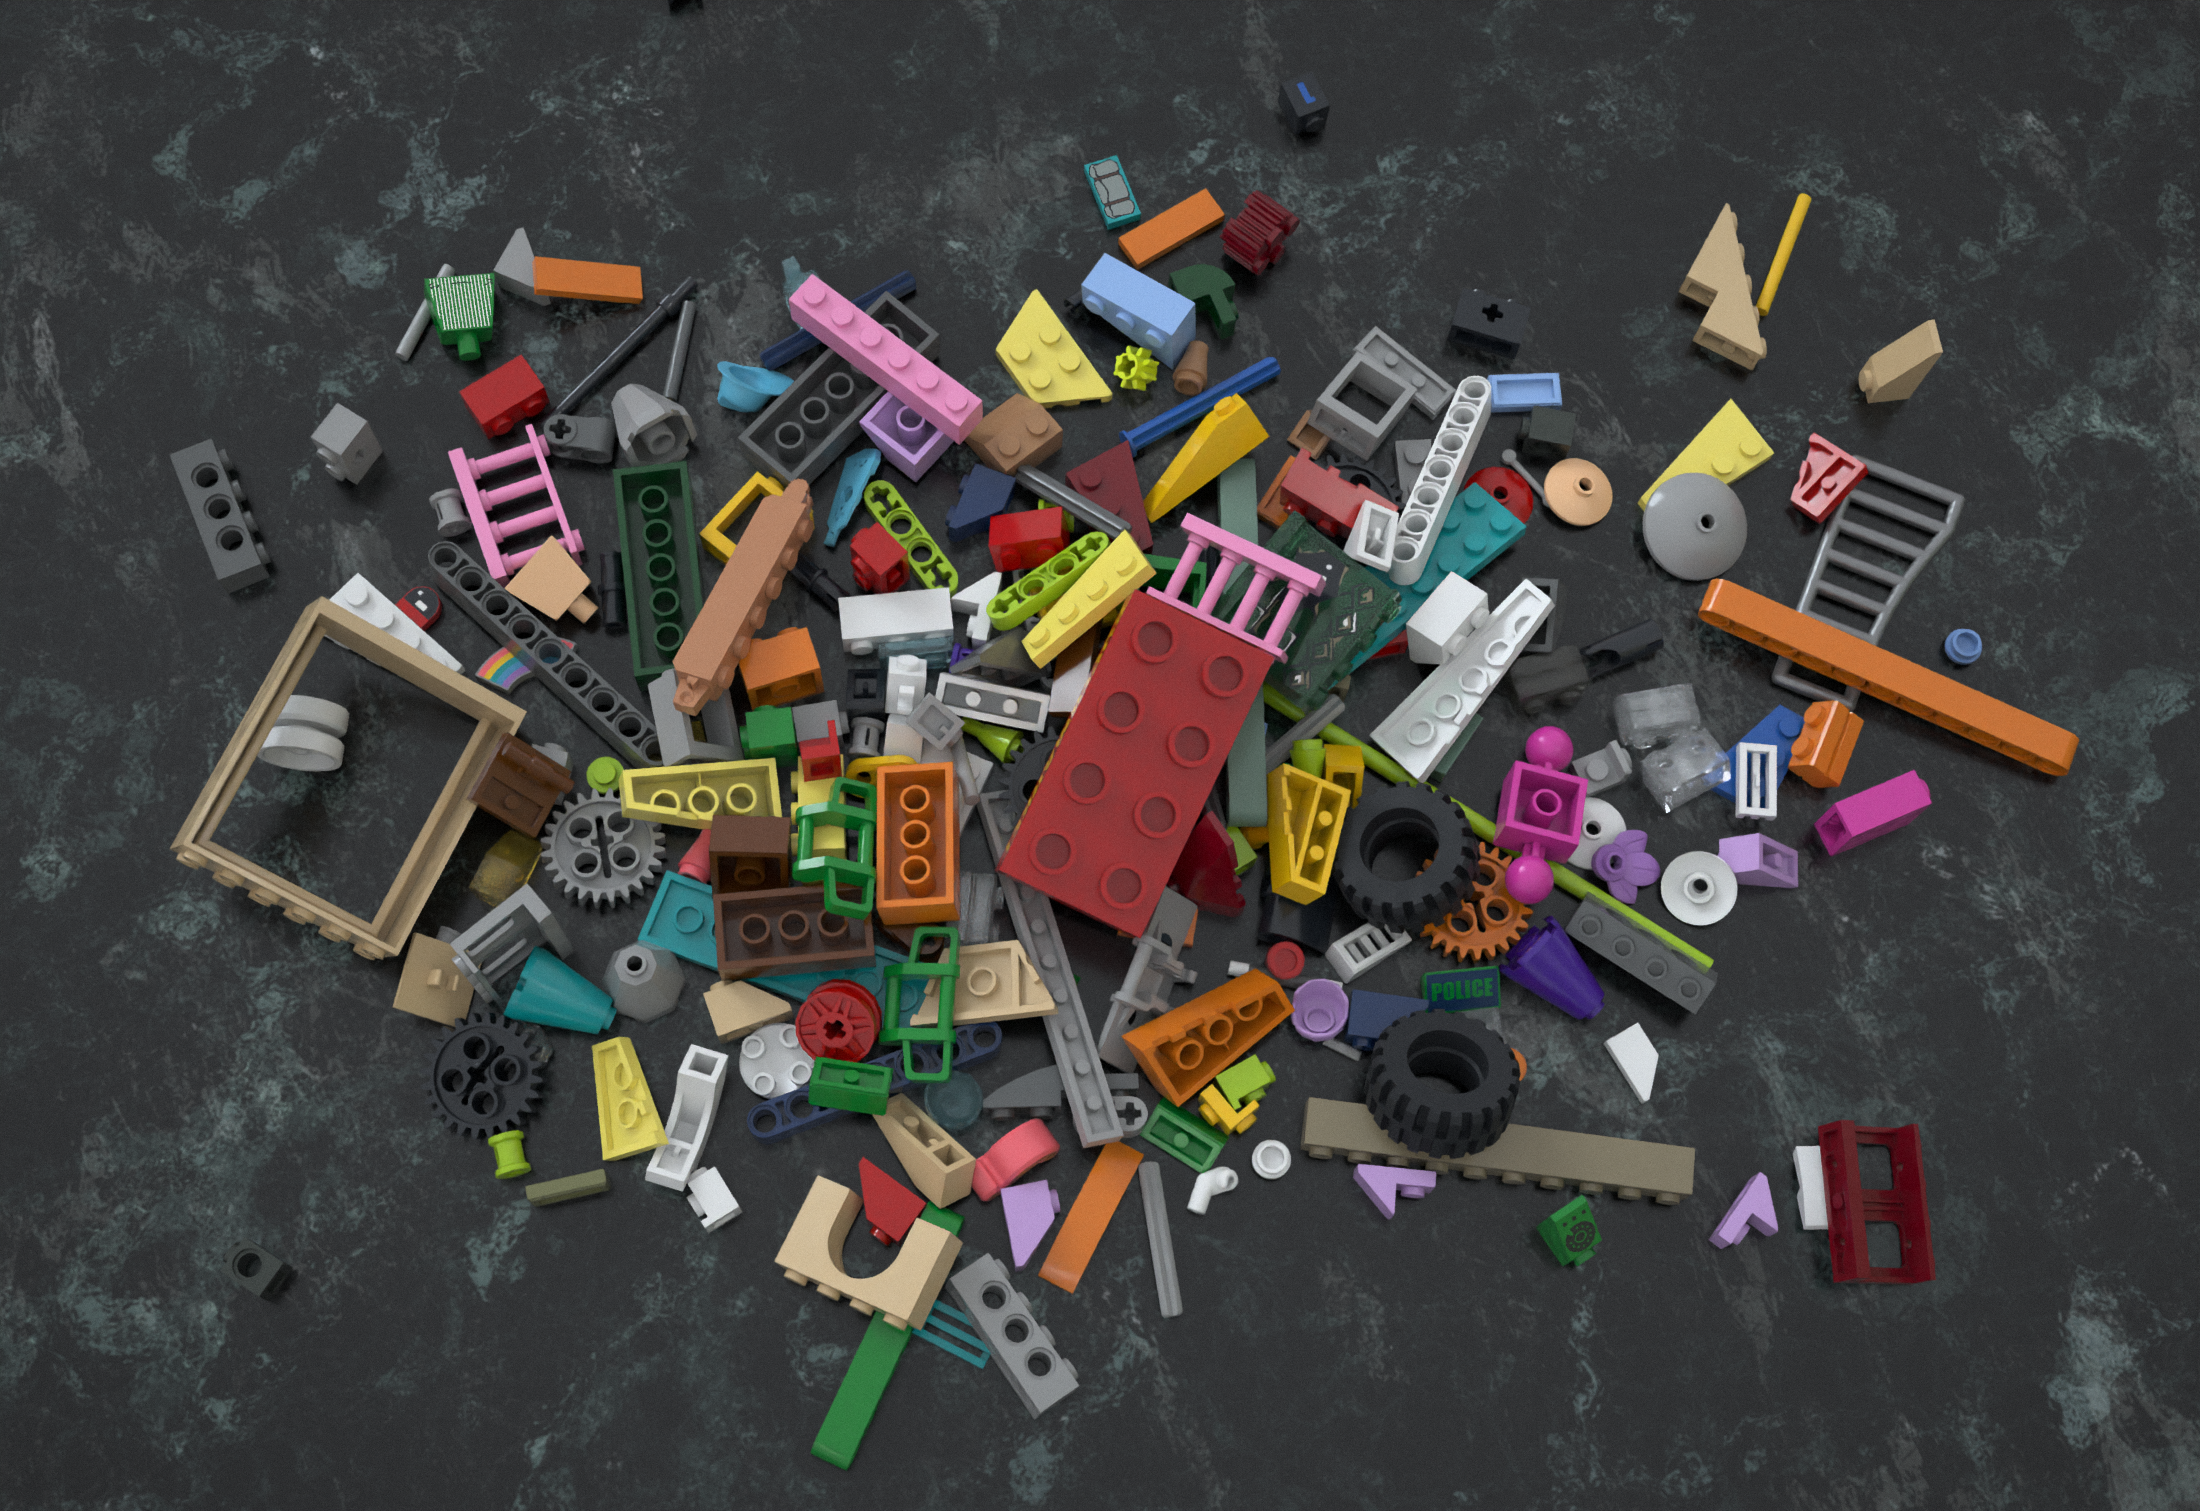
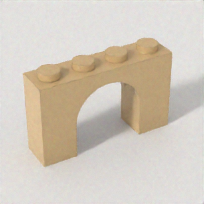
M818 1175L775 1259L777 1264L786 1269L784 1277L802 1286H805L807 1281H811L819 1285L816 1290L817 1292L835 1301L839 1300L840 1295L852 1300L849 1306L866 1315L871 1316L874 1310L885 1315L883 1318L884 1322L902 1331H905L907 1325L921 1331L963 1242L950 1231L916 1218L897 1258L890 1267L870 1278L856 1279L849 1277L843 1266L842 1249L845 1238L864 1200L851 1189Z

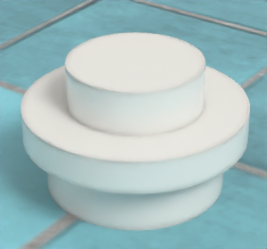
M1276 1140L1261 1142L1252 1154L1254 1170L1266 1179L1282 1177L1288 1171L1291 1164V1155L1288 1148Z

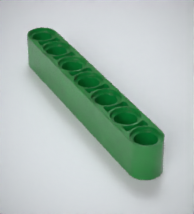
M929 1201L920 1219L950 1231L958 1237L965 1221V1216L945 1207L939 1209L932 1201ZM878 1311L875 1312L810 1452L811 1455L845 1471H848L914 1330L909 1325H907L905 1331H902L883 1321L885 1315Z

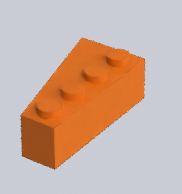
M1255 968L1121 1037L1155 1090L1179 1107L1293 1013L1295 1009L1280 984Z

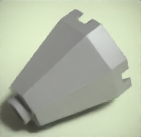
M629 384L617 391L611 402L619 442L632 467L678 462L685 458L689 451L685 445L689 438L692 442L694 441L697 432L690 415L683 406L638 384Z
M640 940L613 952L601 982L606 993L613 999L611 1005L617 1009V1014L626 1015L639 1022L647 1023L675 1010L681 990L683 991L686 984V979L675 954L669 949Z

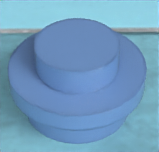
M1970 629L1954 630L1945 640V652L1955 663L1962 665L1971 664L1981 655V639L1976 632Z

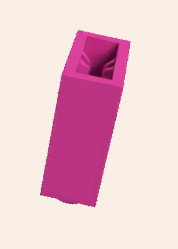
M1913 770L1836 802L1814 823V826L1829 855L1832 857L1911 823L1932 804L1930 790L1925 781L1919 779L1917 773Z

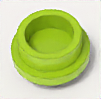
M611 757L596 759L587 770V781L590 787L596 789L600 794H606L609 788H612L613 793L619 789L618 780L622 770H624L623 766L619 761Z

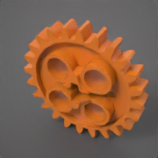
M1481 842L1479 845L1481 859L1478 863L1481 868L1480 872L1489 876L1491 884L1482 886L1472 881L1475 891L1470 900L1478 901L1477 907L1474 909L1472 903L1465 904V899L1463 898L1460 901L1463 909L1455 916L1448 913L1443 917L1445 920L1444 924L1436 928L1433 923L1424 926L1425 931L1420 933V937L1428 935L1434 937L1430 945L1431 949L1440 944L1444 945V957H1447L1452 950L1457 951L1458 962H1462L1466 953L1471 954L1472 960L1476 964L1483 952L1488 960L1492 961L1495 957V948L1505 955L1509 950L1507 941L1517 945L1521 938L1516 931L1525 933L1529 926L1522 919H1528L1533 914V910L1524 906L1527 904L1515 900L1506 889L1505 874L1512 856L1509 855L1501 861L1498 859L1499 848L1496 847L1490 854L1485 853L1484 842ZM1438 850L1434 854V859L1437 856ZM1428 859L1424 861L1423 868L1425 871L1431 866L1433 861ZM1418 871L1415 877L1421 875L1423 872ZM1489 907L1499 908L1503 912L1505 919L1501 921L1491 919L1486 909ZM1454 918L1464 919L1469 925V930L1466 932L1457 931L1451 925V920ZM1477 918L1481 926L1485 929V932L1483 933L1480 932L1477 927Z

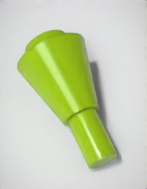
M969 717L962 718L965 724L961 729L977 737L1001 762L1010 763L1012 760L1015 761L1009 754L1011 749L1020 753L1024 751L1020 744V740L1024 737L1022 731L990 724L984 725Z

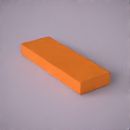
M1205 188L1118 238V244L1138 270L1221 223L1225 219V214Z
M536 256L532 262L534 295L640 304L643 299L640 267Z

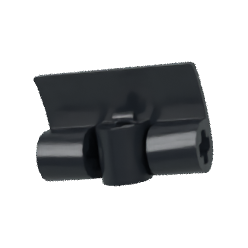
M1269 865L1262 878L1260 895L1265 900L1258 938L1271 944L1283 941H1297L1322 953H1326L1339 887L1333 876L1332 869L1325 895L1304 905L1272 892L1271 866Z

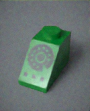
M1583 1195L1536 1226V1229L1562 1267L1572 1260L1576 1266H1579L1596 1254L1592 1247L1602 1241L1588 1202Z

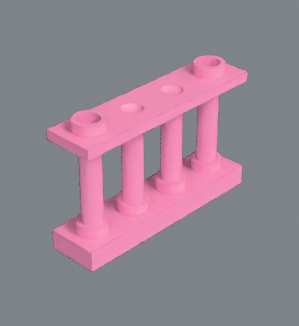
M532 424L525 426L531 441L530 443L476 461L474 458L467 460L462 447L448 452L490 575L503 588L510 583L509 576L515 574L514 570L524 567L542 545L509 556L508 553L501 555L497 544L504 542V537L555 520H559L565 536L557 541L566 552L570 551L573 560L578 566L583 565L579 555L580 551L585 550L578 529L570 530L544 458L551 455L544 434L536 436ZM536 456L542 474L486 492L485 489L478 491L475 480L481 479V474ZM544 488L548 489L553 506L497 524L496 521L489 522L486 512L491 511L492 506Z
M1187 513L1181 528L1188 535L1187 541L1189 544L1164 593L1149 586L1146 594L1273 656L1274 660L1271 665H1273L1275 660L1286 664L1288 656L1284 650L1277 646L1302 597H1307L1309 593L1320 597L1326 585L1322 575ZM1211 546L1222 551L1220 554L1222 560L1196 609L1177 599L1202 550H1207ZM1243 561L1254 566L1253 572L1256 574L1231 623L1228 624L1211 616V613L1235 566H1240ZM1275 577H1278L1288 582L1287 588L1289 591L1264 640H1261L1244 632V629L1268 582L1274 581Z

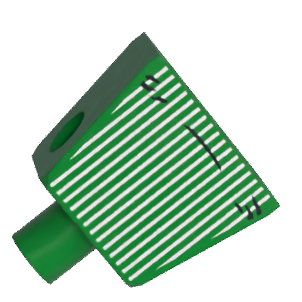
M494 273L424 279L425 299L440 343L443 345L457 344L461 360L478 359L481 356L479 342L492 340Z

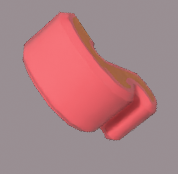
M1035 1118L1029 1120L1007 1133L992 1145L983 1156L976 1159L971 1187L981 1201L988 1202L1000 1195L1001 1189L1011 1186L1036 1164L1053 1158L1059 1152L1060 1144L1042 1119Z

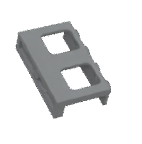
M528 883L450 943L457 953L451 960L487 1004L494 999L501 1009L506 1004L492 988V985L529 957L535 945L541 947L548 942L562 960L575 950L552 912ZM509 916L511 917V919L504 926H502L494 934L488 937L480 945H478L472 951L466 952L468 948H470L477 941L483 938L486 934H488L491 930L497 927L505 919H507ZM522 933L523 939L484 970L478 968L483 961L516 935Z

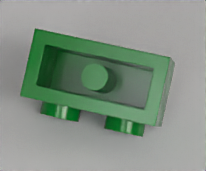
M764 705L756 707L754 712H746L747 725L740 726L741 743L745 759L775 758L776 769L798 766L799 751L791 707L776 709L775 706Z

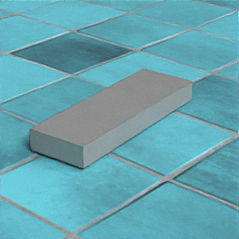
M1377 326L1353 349L1352 356L1358 351L1416 387L1417 391L1411 403L1432 420L1436 418L1455 396L1456 389Z

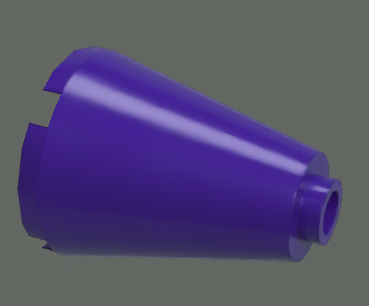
M1547 916L1543 920L1548 925L1541 930L1536 925L1530 928L1521 937L1518 944L1513 945L1505 955L1510 962L1507 966L1500 963L1499 971L1504 976L1575 1019L1581 1020L1586 1017L1590 1020L1604 1007L1605 1003L1602 999L1605 993L1560 923L1553 916Z

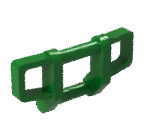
M837 777L830 788L827 802L801 806L796 810L795 822L799 826L797 861L793 864L792 877L796 881L805 883L823 880L826 911L864 920L872 910L874 884L876 883L877 871L873 867L874 831L877 830V789L869 783ZM840 791L862 796L865 799V809L838 803ZM829 824L859 831L857 862L832 856L813 858L814 827ZM836 881L863 887L861 904L840 900L836 895Z
M918 927L914 932L908 963L884 966L883 979L887 980L883 1030L879 1031L878 1044L885 1046L903 1045L905 1076L914 1083H949L952 1079L953 1044H956V1031L953 1030L956 979L960 978L961 968L958 965L961 934L955 927ZM926 937H951L949 963H918L923 940ZM941 979L937 1028H899L902 981ZM912 1044L944 1045L942 1071L940 1073H915Z

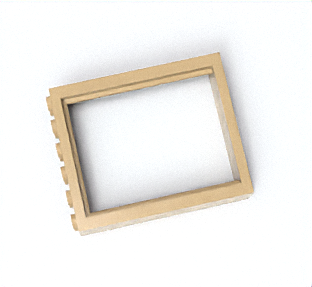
M321 596L304 609L171 845L170 850L178 853L177 861L190 868L198 870L199 867L215 872L212 878L217 882L230 888H234L236 885L250 890L248 897L268 907L274 904L285 908L286 910L283 915L302 925H305L306 922L314 923L321 927L318 933L337 943L343 940L354 944L353 951L367 959L374 961L375 958L383 960L384 957L398 956L477 807L466 800L501 735L503 733H510L514 736L527 711ZM324 635L331 637L480 721L372 924L210 841Z

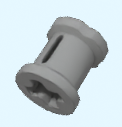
M445 489L436 492L429 498L430 504L436 510L439 519L438 532L441 536L452 537L469 530L471 522L464 515L460 503L462 501L460 490Z
M868 717L853 718L851 722V727L854 729L852 746L847 749L846 756L853 761L859 758L880 757V753L877 752L879 735L884 731L885 724L880 720Z

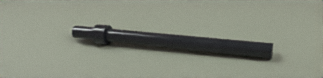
M688 276L672 293H665L656 302L657 307L538 422L540 427L544 430L546 421L554 415H568L667 317L672 318L681 309L680 304L698 287L696 281Z

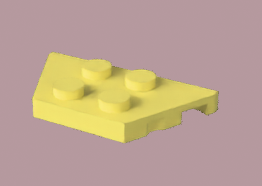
M1037 289L1032 291L996 347L997 358L1025 397L1040 403L1044 408H1052L1055 405L1074 406L1079 405L1080 401L1101 399V403L1112 400L1113 393Z

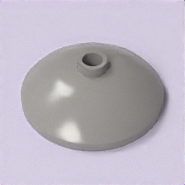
M1684 473L1662 483L1650 496L1643 515V535L1650 554L1664 570L1678 578L1700 581L1724 573L1738 560L1747 538V520L1739 498L1723 481L1704 473ZM1702 517L1707 518L1709 521L1708 529L1702 526Z

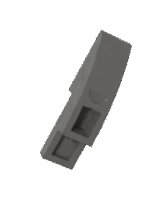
M1058 1065L1035 1070L997 1089L983 1100V1115H991V1119L995 1121L1013 1120L1014 1114H1030V1119H1052L1053 1113H1061V1098H1067ZM1138 1073L1105 1074L1111 1096H1137L1139 1089Z

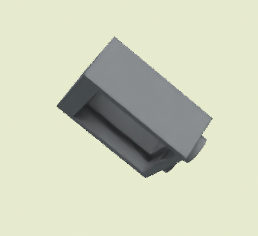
M1357 351L1317 399L1307 423L1368 461L1407 412L1417 388ZM1349 381L1391 406L1390 410L1377 425L1335 399Z
M675 668L664 671L661 674L662 677L648 684L664 767L744 760L729 688L723 690L718 701L708 699L701 709L708 743L694 741L689 714L675 710L673 699L679 685Z

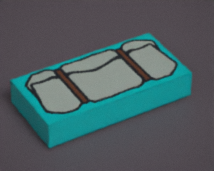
M1117 155L1084 165V173L1108 230L1141 220V212Z

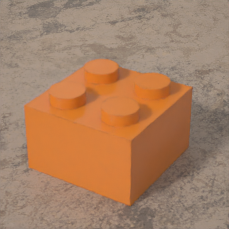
M797 627L786 628L780 631L776 637L766 640L761 638L751 639L747 656L738 662L753 712L759 706L772 705L778 707L825 692L820 665L807 627L802 629Z

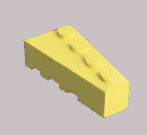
M775 758L622 770L618 780L622 817L711 830L713 815L782 817Z

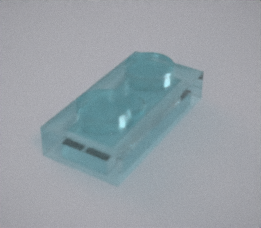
M952 636L878 643L880 669H888L889 656L913 655L919 659L927 660L926 668L931 669L944 667L947 663L951 662L953 651Z

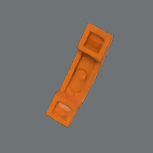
M1119 1141L1108 1143L1104 1146L1073 1204L1038 1277L1073 1295L1144 1154Z

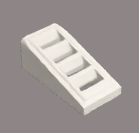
M1368 922L1332 943L1325 956L1343 982L1347 984L1409 944L1412 939L1404 929L1402 934L1391 933L1387 924H1385V930L1394 940V942L1389 943L1380 929L1371 926ZM1370 934V935L1372 936V938L1375 940V942H1376V943L1378 944V946L1380 947V950H1379V951L1376 949V947L1374 946V944L1371 942V940L1368 938L1367 935ZM1356 942L1367 955V958H1364L1360 951L1357 949V947L1355 946Z

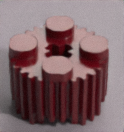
M1256 190L1251 195L1249 194L1244 201L1248 207L1242 210L1236 219L1231 217L1229 222L1226 223L1220 238L1226 242L1222 248L1224 252L1258 276L1264 271L1269 261L1276 264L1283 256L1286 246L1282 243L1286 236L1289 237L1294 233L1300 220L1268 195Z

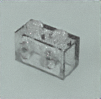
M1705 727L1695 733L1683 735L1676 743L1663 750H1655L1644 760L1640 761L1642 781L1666 813L1731 778L1729 757Z

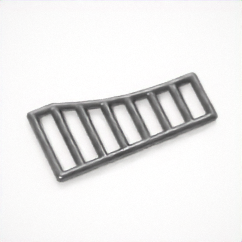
M1853 455L1854 458L1867 466L1868 474L1948 505L1942 522L1854 488L1830 513L1796 611L1878 647L1895 611L1910 587L1930 561L1954 535L1965 504V498L1959 493L1861 455ZM1853 502L1933 533L1935 536L1922 549L1844 517L1849 503ZM1841 532L1913 560V562L1903 575H1899L1833 548L1838 534ZM1828 563L1890 586L1893 589L1885 602L1881 603L1822 579ZM1817 593L1876 616L1869 632L1866 633L1811 611ZM1779 655L1772 674L1774 684L1819 702L1839 701L1849 709V712L1855 709L1861 691L1847 685L1844 695L1793 676L1789 674L1793 661Z

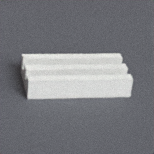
M1740 742L1736 746V818L1750 816V819L1762 817L1765 820L1773 821L1777 817V745ZM1747 752L1751 753L1750 807H1747ZM1760 754H1766L1765 808H1760Z

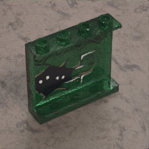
M1294 510L1263 548L1322 575L1326 585L1320 597L1309 593L1307 597H1302L1277 646L1284 650L1288 660L1286 664L1275 660L1273 665L1270 666L1264 682L1307 715L1311 709L1316 711L1324 704L1329 696V693L1326 691L1335 680L1341 682L1349 674L1353 667L1351 661L1359 651L1365 653L1377 639L1375 632L1384 622L1389 624L1394 620L1402 608L1400 605L1402 598L1398 590L1389 588L1310 526L1306 518ZM1250 564L1216 603L1211 616L1225 623H1231L1256 574L1253 572L1254 566ZM1275 577L1274 581L1268 582L1244 632L1264 640L1289 591L1287 588L1288 582L1278 577Z

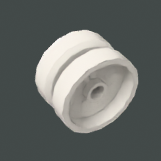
M291 695L257 756L270 764L295 770L331 771L337 769L342 764L344 745L337 738L344 736L347 732L349 713L344 707L324 699Z

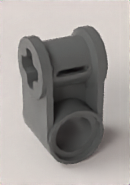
M557 414L546 421L544 435L547 439L550 453L555 457L604 464L612 461L617 428L615 422L606 418H587Z

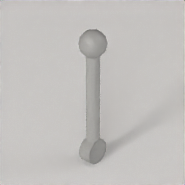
M1505 450L1502 453L1501 461L1506 465H1512L1543 498V504L1549 507L1541 485L1516 460V453L1513 450Z

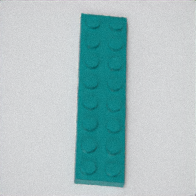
M1474 482L1454 498L1418 581L1410 585H1399L1390 579L1388 572L1368 565L1338 589L1337 595H1340L1342 592H1350L1352 586L1366 583L1358 588H1354L1355 608L1341 610L1351 607L1350 593L1328 599V603L1318 607L1319 610L1315 624L1312 611L1306 613L1290 626L1296 634H1299L1303 629L1304 631L1296 640V644L1287 650L1288 660L1286 664L1278 661L1275 667L1283 674L1285 666L1298 664L1306 655L1308 639H1315L1308 642L1309 660L1312 657L1311 649L1313 644L1328 641L1329 649H1331L1330 638L1349 633L1353 630V617L1357 609L1378 605L1357 611V632L1344 636L1339 642H1336L1334 647L1336 650L1334 665L1325 668H1318V665L1313 666L1311 693L1305 694L1306 696L1315 694L1316 672H1321L1331 667L1335 668L1338 667V663L1340 664L1339 670L1325 673L1317 683L1316 697L1309 698L1312 702H1315L1406 629V623L1451 571L1465 580L1470 579L1524 536L1526 525ZM1373 587V602L1358 606V591L1363 588ZM1369 590L1360 592V602L1367 601V597L1363 598V595L1368 593ZM1352 613L1351 629L1336 632V617ZM1348 616L1339 618L1338 628L1345 627V625H1343V621ZM1332 618L1333 635L1321 638V634L1326 631ZM1329 629L1322 636L1329 635ZM1287 630L1283 635L1284 641L1287 642L1284 643L1283 647L1282 643L1278 644L1282 650L1288 646L1292 639V634ZM1325 646L1315 648V656H1318L1319 651L1325 650ZM1328 652V659H1331V652ZM1305 666L1286 669V677L1289 679L1291 671L1302 670ZM1292 676V683L1294 684L1295 676ZM1305 680V684H1304V685H1301V686H1298V687H1297L1299 690H1301V687H1302V686L1307 685V684H1306V680Z
M667 870L637 940H644L669 949L676 957L718 971L712 886ZM875 945L876 967L740 980L803 1003L808 995L821 983L832 979L854 981L863 985L876 997L882 1011V1027L880 1030L882 1031L887 980L883 979L884 966L908 963L909 957ZM930 979L902 981L899 1028H912L910 1020L913 1014H918L925 1000L926 994L924 990Z

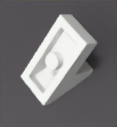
M993 572L951 598L952 611L970 615L966 637L972 638V650H976L990 640L993 624L986 612V607L989 601L1001 592L1002 573Z

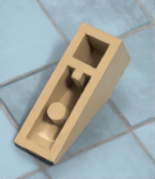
M1935 320L1924 322L1869 358L1859 373V386L1862 391H1865L1868 403L1910 398L1943 353Z
M903 1093L889 1098L885 1115L872 1114L914 1185L939 1209L970 1195L976 1159Z

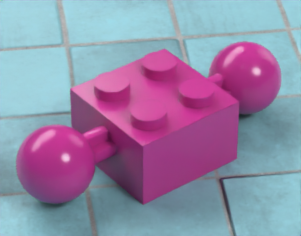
M1554 726L1541 727L1529 736L1526 742L1525 753L1530 764L1516 760L1503 780L1493 845L1522 853V856L1515 859L1507 868L1505 885L1508 893L1515 900L1524 904L1538 903L1544 900L1552 891L1554 875L1551 867L1544 859L1566 864L1578 847L1588 779L1559 772L1570 763L1573 756V744L1565 731Z

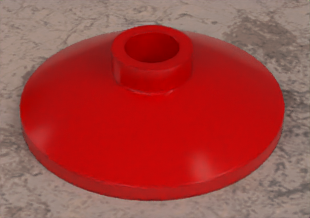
M1488 467L1477 471L1468 479L1463 491L1476 482L1523 524L1527 522L1533 509V494L1526 480L1518 473L1504 467ZM1494 492H1501L1506 498L1497 499L1494 496Z

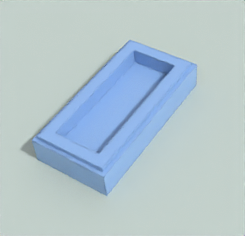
M1559 373L1488 375L1487 380L1491 385V413L1532 411L1533 406L1560 410L1562 407Z

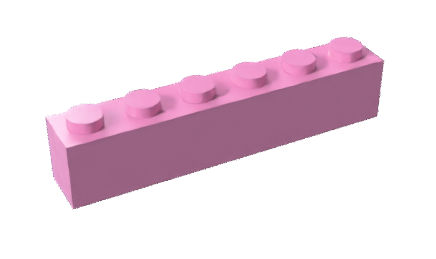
M812 274L789 298L792 320L959 445L983 419V404L980 398Z

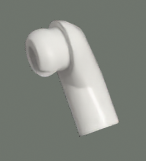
M1222 1166L1201 1173L1197 1177L1187 1209L1205 1215L1211 1196L1233 1190L1237 1186L1238 1176L1236 1172Z

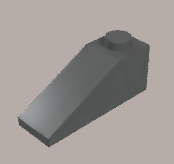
M1014 627L1010 630L1002 631L1001 636L986 642L950 667L951 675L1021 687L1048 674L1046 665L1040 669L1032 661L1021 642L1029 633V631L1023 630L1022 627Z

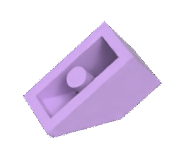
M1760 833L1719 839V853L1717 856L1730 866L1735 874L1737 884L1782 888L1798 887V851Z
M1047 1180L1003 1188L1000 1191L1016 1272L1025 1269L1054 1225V1213L1061 1212L1057 1190H1049Z

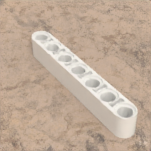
M1470 376L1459 384L1397 525L1391 568L1388 571L1389 577L1394 583L1410 585L1418 581L1422 575L1491 414V385L1486 378Z

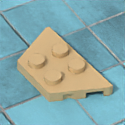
M1019 940L960 947L958 965L961 968L960 978L956 979L953 1026L1058 1014L1057 1005ZM950 948L943 950L938 963H949ZM941 979L929 980L924 990L926 994L925 1000L918 1014H913L910 1020L912 1028L938 1027Z

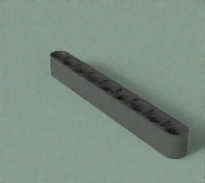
M448 541L438 542L429 550L428 559L431 577L437 586L637 769L664 767L663 760L655 762L648 759L652 754H661L656 727L459 546ZM443 562L454 563L452 566L446 568L439 566ZM472 585L480 587L476 591L465 590L466 587ZM495 609H503L506 611L502 615L491 614V612ZM521 633H530L531 635H533L532 637L524 640L516 637ZM551 656L559 659L557 662L552 664H548L542 661L543 659ZM582 681L585 685L580 688H573L569 686V683ZM599 705L612 707L608 712H598L595 710ZM627 729H634L639 732L633 737H626L621 734Z

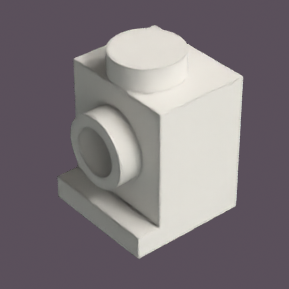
M715 1166L710 1170L702 1167L690 1175L687 1184L693 1193L687 1199L698 1217L706 1213L707 1218L701 1222L708 1233L742 1213Z

